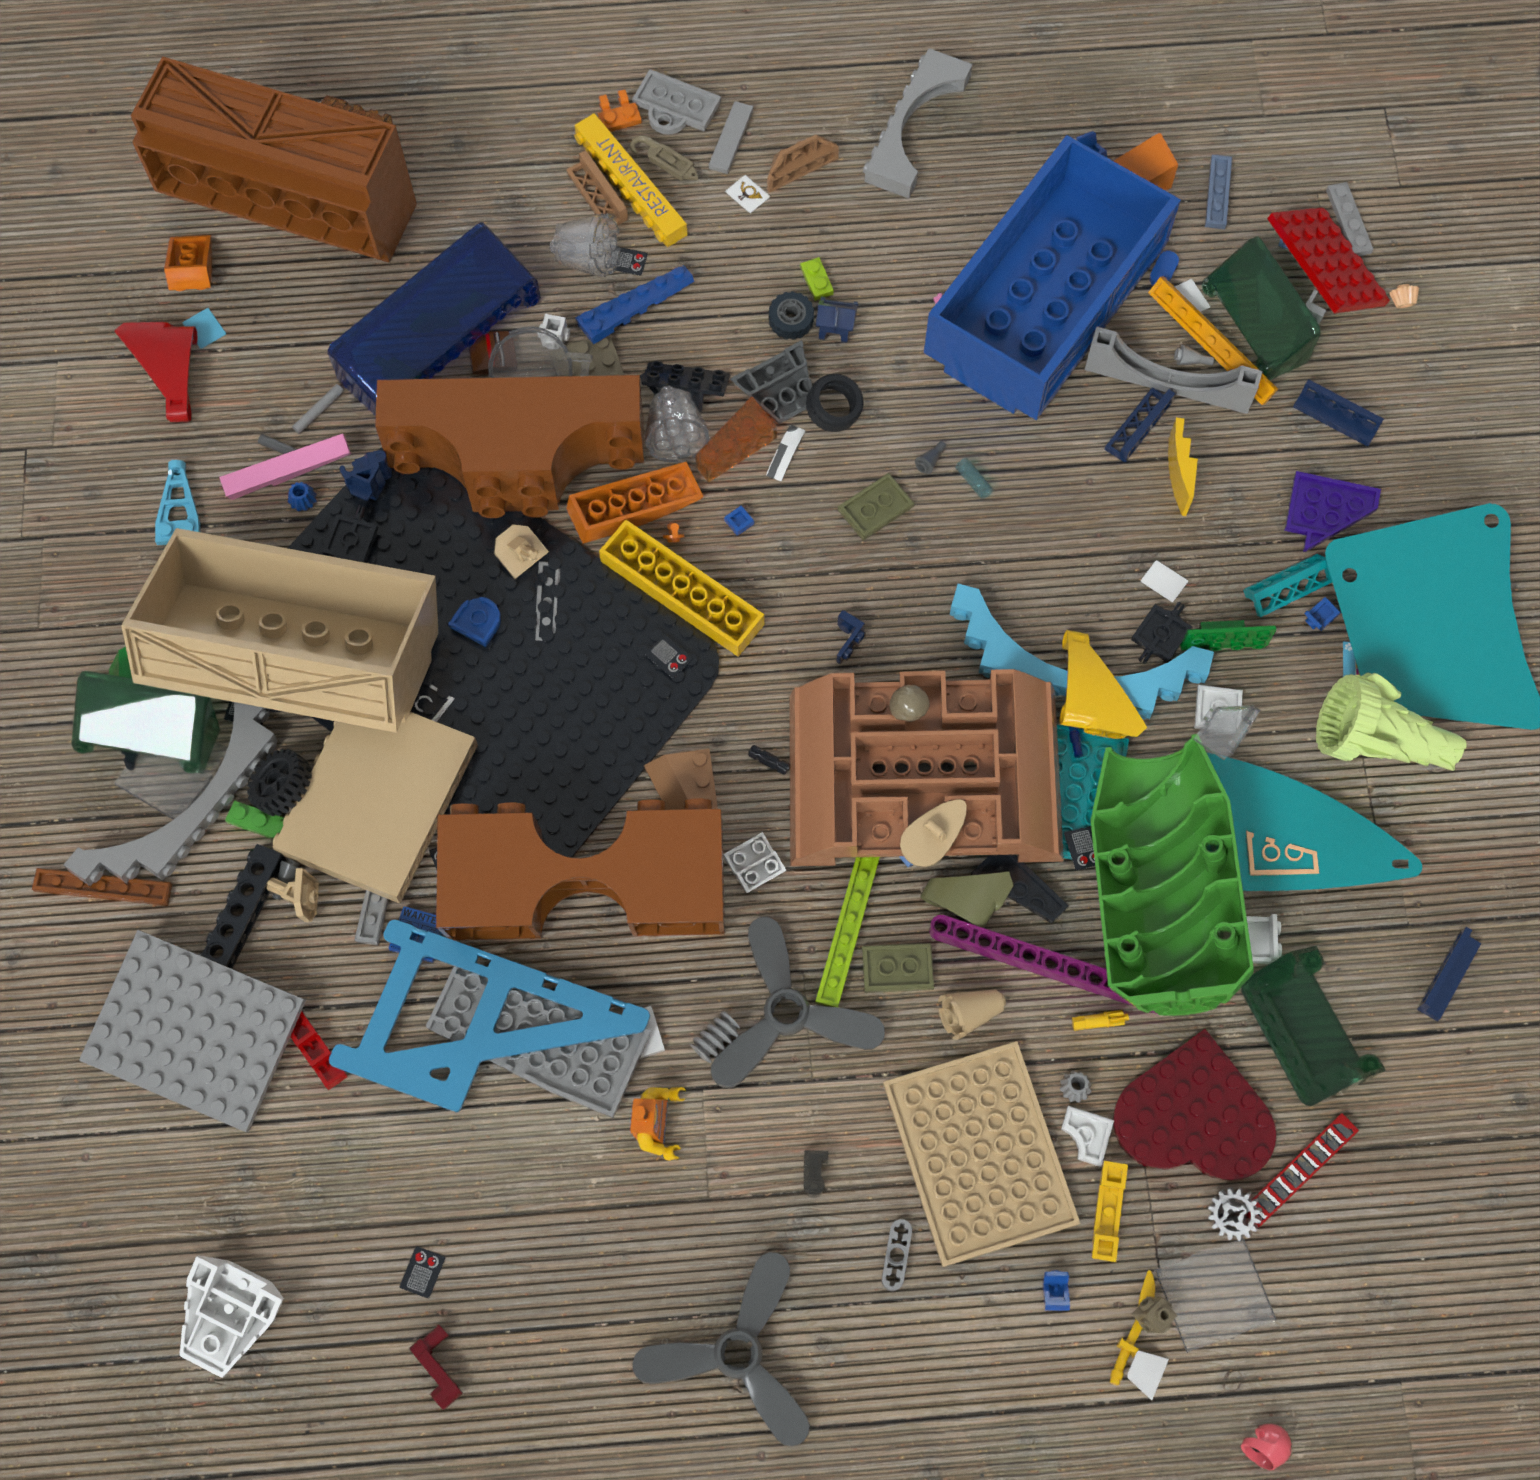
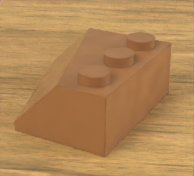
M710 749L666 754L644 765L661 800L665 801L666 810H684V801L696 798L712 800V809H718Z

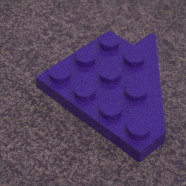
M1296 471L1284 531L1306 535L1303 552H1307L1376 512L1381 489Z

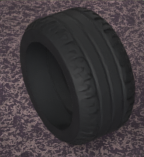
M829 374L819 378L807 394L806 409L809 418H811V421L816 426L822 428V430H828V432H840L851 427L859 418L863 410L864 401L863 394H861L862 391L856 382H853L854 380L841 374ZM826 389L841 392L849 402V415L836 417L827 413L820 403V392Z

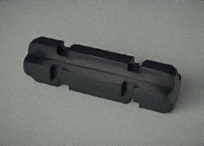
M752 745L748 752L749 757L755 760L758 759V762L773 770L776 768L777 772L783 775L790 768L788 762L780 761L779 757L766 750L761 751V748L756 745Z

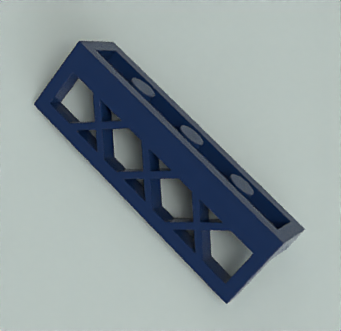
M1309 379L1293 408L1367 447L1384 418Z
M1152 387L1107 443L1104 450L1126 463L1171 406L1176 393L1168 389L1165 394H1162ZM1151 396L1159 399L1155 406H1150L1149 404ZM1147 412L1148 415L1144 421H1138V413ZM1127 427H1136V431L1132 436H1126L1125 429ZM1124 441L1121 451L1112 447L1115 442Z
M1465 927L1456 936L1417 1008L1418 1011L1437 1022L1441 1019L1481 945L1480 942L1470 937L1472 929Z

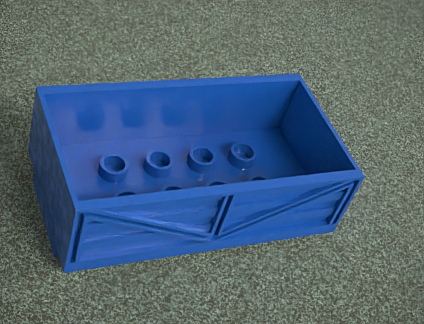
M1066 135L929 312L924 353L945 365L944 373L1014 414L1018 409L1037 420L1090 349L1096 327H1106L1168 243L1181 199Z

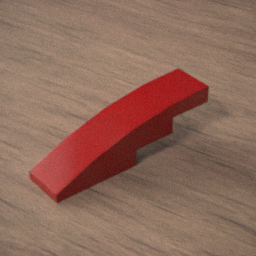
M301 1011L290 1037L329 1091L348 1076L345 1071L337 1069L329 1063L332 1052L303 1011Z

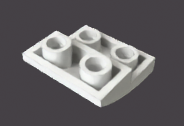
M763 832L723 854L746 893L786 871L776 851H773Z

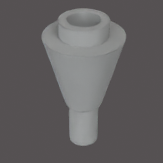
M1183 344L1180 348L1176 349L1174 354V360L1177 361V365L1199 363L1212 365L1214 362V357L1201 355V353Z

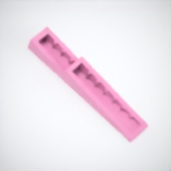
M340 434L219 478L226 497L234 500L270 484L273 486L281 484L348 456L351 452L345 435Z

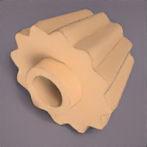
M1403 284L1389 292L1396 308H1407L1417 304L1419 287Z

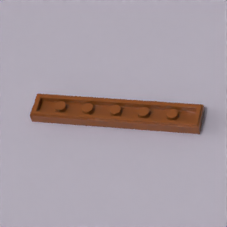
M36 868L32 890L42 893L168 906L173 884L171 882L136 878L129 879L126 884L116 876L102 875L99 881L89 886L69 871Z

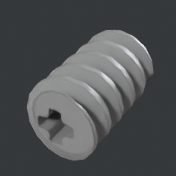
M725 1011L720 1013L722 1020L717 1017L714 1018L715 1026L712 1024L707 1025L708 1032L704 1030L700 1032L702 1039L694 1037L695 1045L690 1044L694 1051L708 1063L712 1062L710 1054L718 1056L717 1047L722 1050L725 1049L724 1041L729 1044L732 1043L730 1035L739 1036L736 1030L737 1028L740 1029L739 1025Z

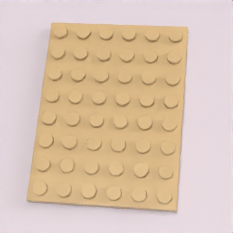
M1017 1041L883 1082L942 1268L1080 1225Z

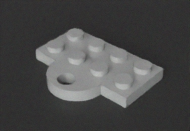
M649 69L632 101L637 106L649 110V123L655 131L670 135L680 132L686 125L705 132L721 103V96ZM665 120L668 121L669 124L663 126L660 125L659 122Z

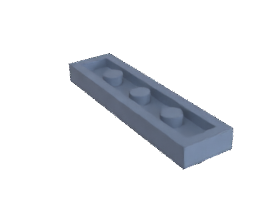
M1212 154L1210 159L1205 227L1225 229L1227 225L1232 157Z

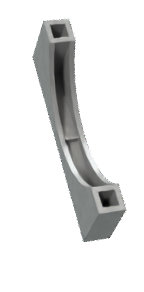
M930 48L925 55L921 56L918 70L913 71L910 85L905 86L903 99L898 100L894 116L891 115L889 117L886 131L883 130L880 135L879 145L874 146L870 162L867 161L865 163L863 173H865L866 183L905 198H910L917 184L918 171L912 166L904 152L901 141L903 128L914 111L925 102L943 94L963 92L971 78L973 64Z
M1096 327L1085 366L1086 371L1149 388L1153 387L1164 392L1170 389L1176 393L1175 395L1245 414L1250 409L1262 375L1261 370L1246 366L1212 374L1173 370L1143 358L1130 349L1117 332Z

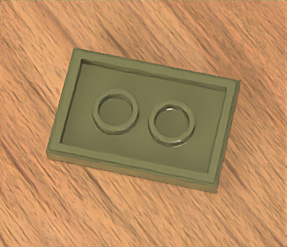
M887 473L839 505L838 511L864 541L913 508L915 503L895 479Z
M931 943L862 946L865 993L934 990Z

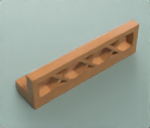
M585 150L579 153L580 162L566 169V172L600 222L608 231L627 221V208L588 152ZM583 169L586 174L584 178L576 177L574 173ZM586 184L594 185L596 187L595 192L586 191ZM596 198L605 200V207L596 206ZM606 213L614 214L617 218L608 223L605 216Z

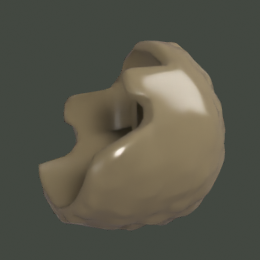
M905 685L893 693L889 707L891 714L896 719L913 722L927 713L930 707V700L920 687Z

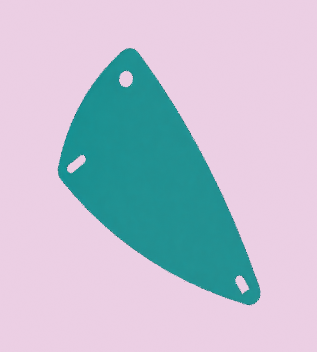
M1207 753L1230 799L1243 891H1291L1349 887L1412 878L1421 873L1422 863L1419 858L1384 830L1346 805L1308 785L1266 768L1233 758ZM1246 831L1254 833L1252 846L1255 870L1314 869L1312 854L1303 852L1302 858L1298 861H1291L1285 856V848L1289 844L1317 851L1319 874L1250 876ZM1266 837L1275 839L1274 845L1280 849V856L1274 862L1266 861L1262 857V849L1265 845L1270 844L1265 842ZM1267 847L1264 852L1266 857L1270 859L1276 858L1278 854L1274 847ZM1290 848L1287 850L1291 858H1298L1301 854L1298 850ZM1396 859L1408 860L1409 868H1394L1392 862Z

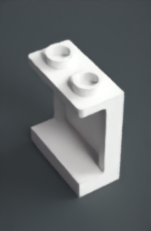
M1272 914L1270 917L1247 916L1253 963L1274 964L1282 955V945L1278 943V935L1281 933V922L1277 921V914Z

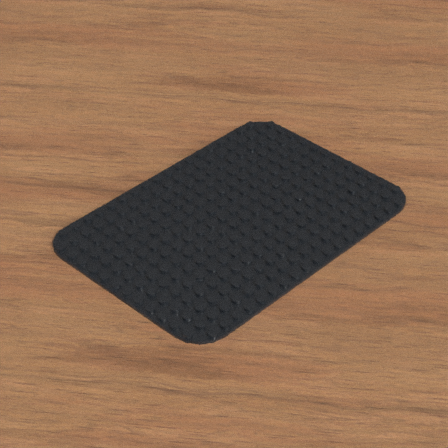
M420 467V470L416 473L403 474L391 468L392 476L385 480L386 485L376 501L373 499L366 501L351 495L345 485L287 549L323 555L322 550L336 514L346 517L355 516L358 506L361 505V507L367 508L363 519L366 522L377 524L379 528L366 563L435 576L438 635L431 649L432 661L410 712L432 720L447 702V698L449 696L455 699L441 715L437 723L475 737L478 744L444 815H450V807L454 804L478 805L480 814H497V805L501 803L525 804V812L533 813L542 830L543 843L552 851L572 858L645 770L644 765L655 758L713 686L719 671V655L714 642L706 634L603 564L597 556L541 517H529L524 515L522 511H505L502 517L486 518L481 516L479 512H473L466 488L454 476L441 469ZM512 525L528 526L549 552L514 579L494 554L495 539ZM539 561L548 562V566H543V573H538ZM560 569V581L558 585H555L556 570ZM547 577L553 579V583L550 586L546 585ZM538 586H542L541 602H539L538 604V611L540 612L539 637H541L542 640H535L537 626L536 604ZM485 597L492 600L499 609L501 615L500 626L486 647L448 626V623L459 607L467 600ZM554 597L557 598V614L554 618L556 623L555 633L552 631ZM544 598H551L552 603L550 604L548 601H543ZM548 617L551 622L549 625H543L542 619ZM664 634L693 658L674 678H671L645 655V652ZM433 685L438 688L437 692L429 686ZM428 696L432 699V702H430L427 698H421L419 700V697ZM416 702H417L418 708L421 709V710H423V712H420V711H418V710L416 709V707H415V703H416ZM311 717L332 733L334 721Z

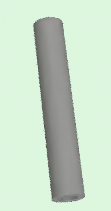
M338 384L333 386L292 426L293 430L300 434L344 390Z

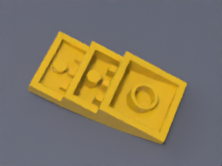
M1176 417L1169 436V473L1174 497L1182 516H1186L1194 498L1198 459L1189 458L1191 438L1183 437L1185 419Z

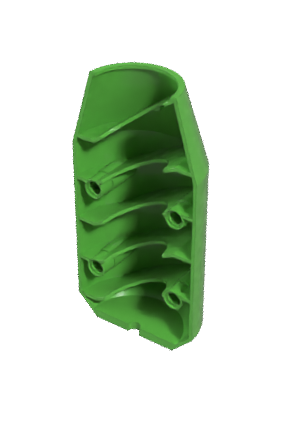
M1197 734L1191 735V739L1184 744V748L1180 751L1158 758H1129L1117 754L1112 747H1106L1091 816L1108 986L1137 1009L1146 1013L1155 1011L1158 1015L1162 1016L1197 1014L1213 1010L1220 1003L1226 1004L1247 982L1254 971L1231 803Z

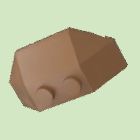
M815 134L787 149L780 150L774 155L767 177L768 192L770 193L839 158V146Z

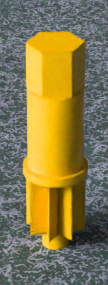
M1123 1010L1072 1017V1027L1074 1031L1125 1025V1021L1129 1020L1128 1013L1124 1014Z

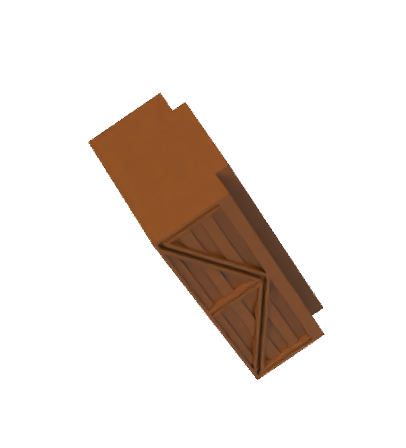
M163 56L131 114L137 129L132 143L154 191L388 263H390L417 205L396 125Z

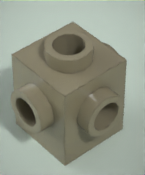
M1146 1297L1132 1313L1147 1333L1167 1332L1172 1327V1321L1177 1317L1176 1313L1172 1310L1171 1303L1163 1297Z

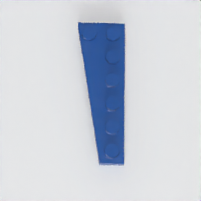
M684 265L677 267L662 276L656 277L652 281L639 285L637 288L575 317L577 325L592 344H595L615 332L614 328L621 323L624 325L629 323L632 316L637 313L641 315L645 313L651 304L661 303L667 297L672 296L694 282L693 275Z

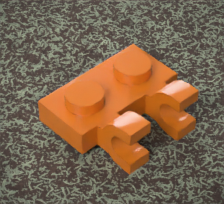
M625 89L618 91V100L621 107L610 109L607 95L599 96V105L602 112L597 113L598 118L610 132L642 123L636 103H629Z

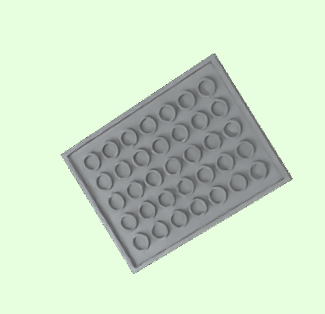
M137 930L79 1061L239 1130L249 1132L306 1000Z

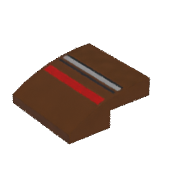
M511 331L485 332L467 337L472 374L493 375L494 371L515 372L517 365Z

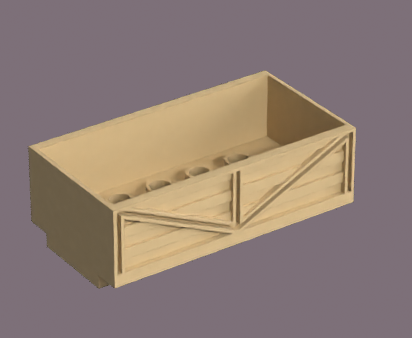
M176 528L121 625L133 683L397 733L401 722L406 723L432 661L431 649L438 635L435 576Z

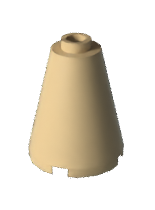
M995 989L947 993L941 995L938 999V1002L942 1001V1008H939L942 1024L947 1033L952 1032L955 1035L952 1037L954 1040L963 1038L1003 1012L1006 1005L1004 995Z

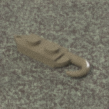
M639 135L632 139L630 149L634 154H638L635 145L643 142L650 146L648 149L650 162L680 181L684 179L698 180L694 163L663 143L660 144L646 135Z

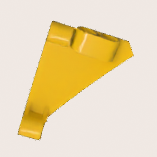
M1066 630L1062 640V649L1068 650L1066 702L1060 713V725L1084 728V732L1087 734L1112 739H1123L1126 736L1138 737L1147 726L1116 678L1090 646L1089 635Z

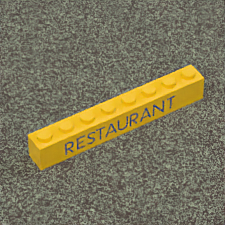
M593 113L575 124L576 134H574L577 143L583 145L590 157L596 160L601 172H605L611 184L619 188L622 197L625 200H629L634 212L643 217L645 225L653 229L658 241H663L668 248L687 236L686 222L596 114Z

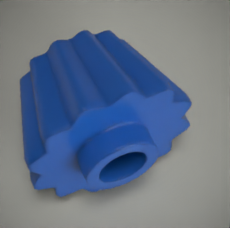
M303 482L292 484L288 492V503L291 504V508L297 509V511H307L308 508H312L313 503L317 501L315 498L317 494L313 491L314 489Z

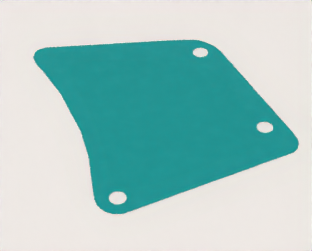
M1488 503L1336 539L1328 544L1325 556L1360 676L1365 673L1379 674L1401 692V697L1394 700V702L1419 716L1535 730L1540 728V695L1525 659L1512 604L1510 582L1511 521L1503 507ZM1486 515H1496L1499 519L1498 525L1494 528L1487 527L1484 523ZM1347 568L1354 569L1357 573L1356 580L1346 582L1342 577L1343 571Z

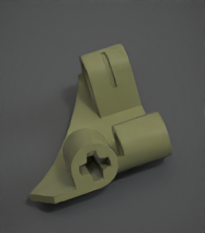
M1009 871L931 878L920 898L935 907L945 908L965 919L966 923L985 929L994 911L999 910L1013 887V882Z

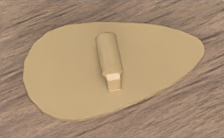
M959 799L940 804L916 819L906 828L901 836L900 848L902 855L908 862L915 866L927 867L936 864L944 857L963 826L967 808L965 801Z

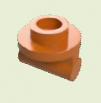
M673 522L668 523L669 534L663 535V539H667L668 543L680 542V538H683L684 534H678L679 525Z

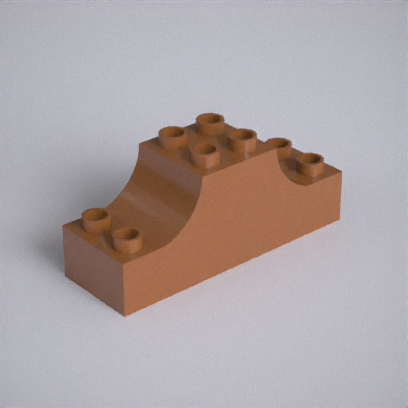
M640 375L377 380L375 427L383 451L386 453L388 466L403 474L416 473L420 470V467H435L451 474L468 491L473 512H479L481 516L486 518L502 517L505 511H522L524 515L529 517H543L548 514V510H559L560 499L567 485L584 470L597 464H609L614 469L625 470L632 468L634 463H644V415Z

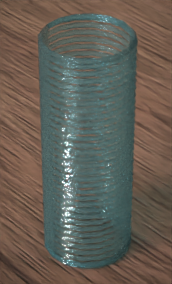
M968 458L958 462L955 468L981 499L988 497L993 492V488Z

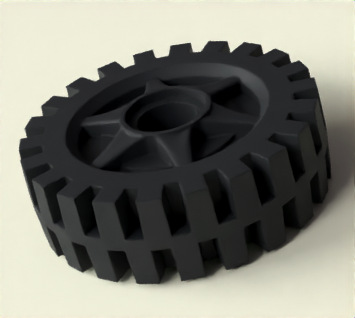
M284 748L280 749V751H274L273 755H267V760L263 759L260 762L261 766H257L254 769L256 774H252L250 777L253 781L248 782L250 789L247 790V794L249 795L250 803L271 816L282 815V812L287 813L289 807L293 809L296 806L295 802L301 801V794H306L307 790L305 787L310 785L308 779L312 777L310 764L293 750H286Z

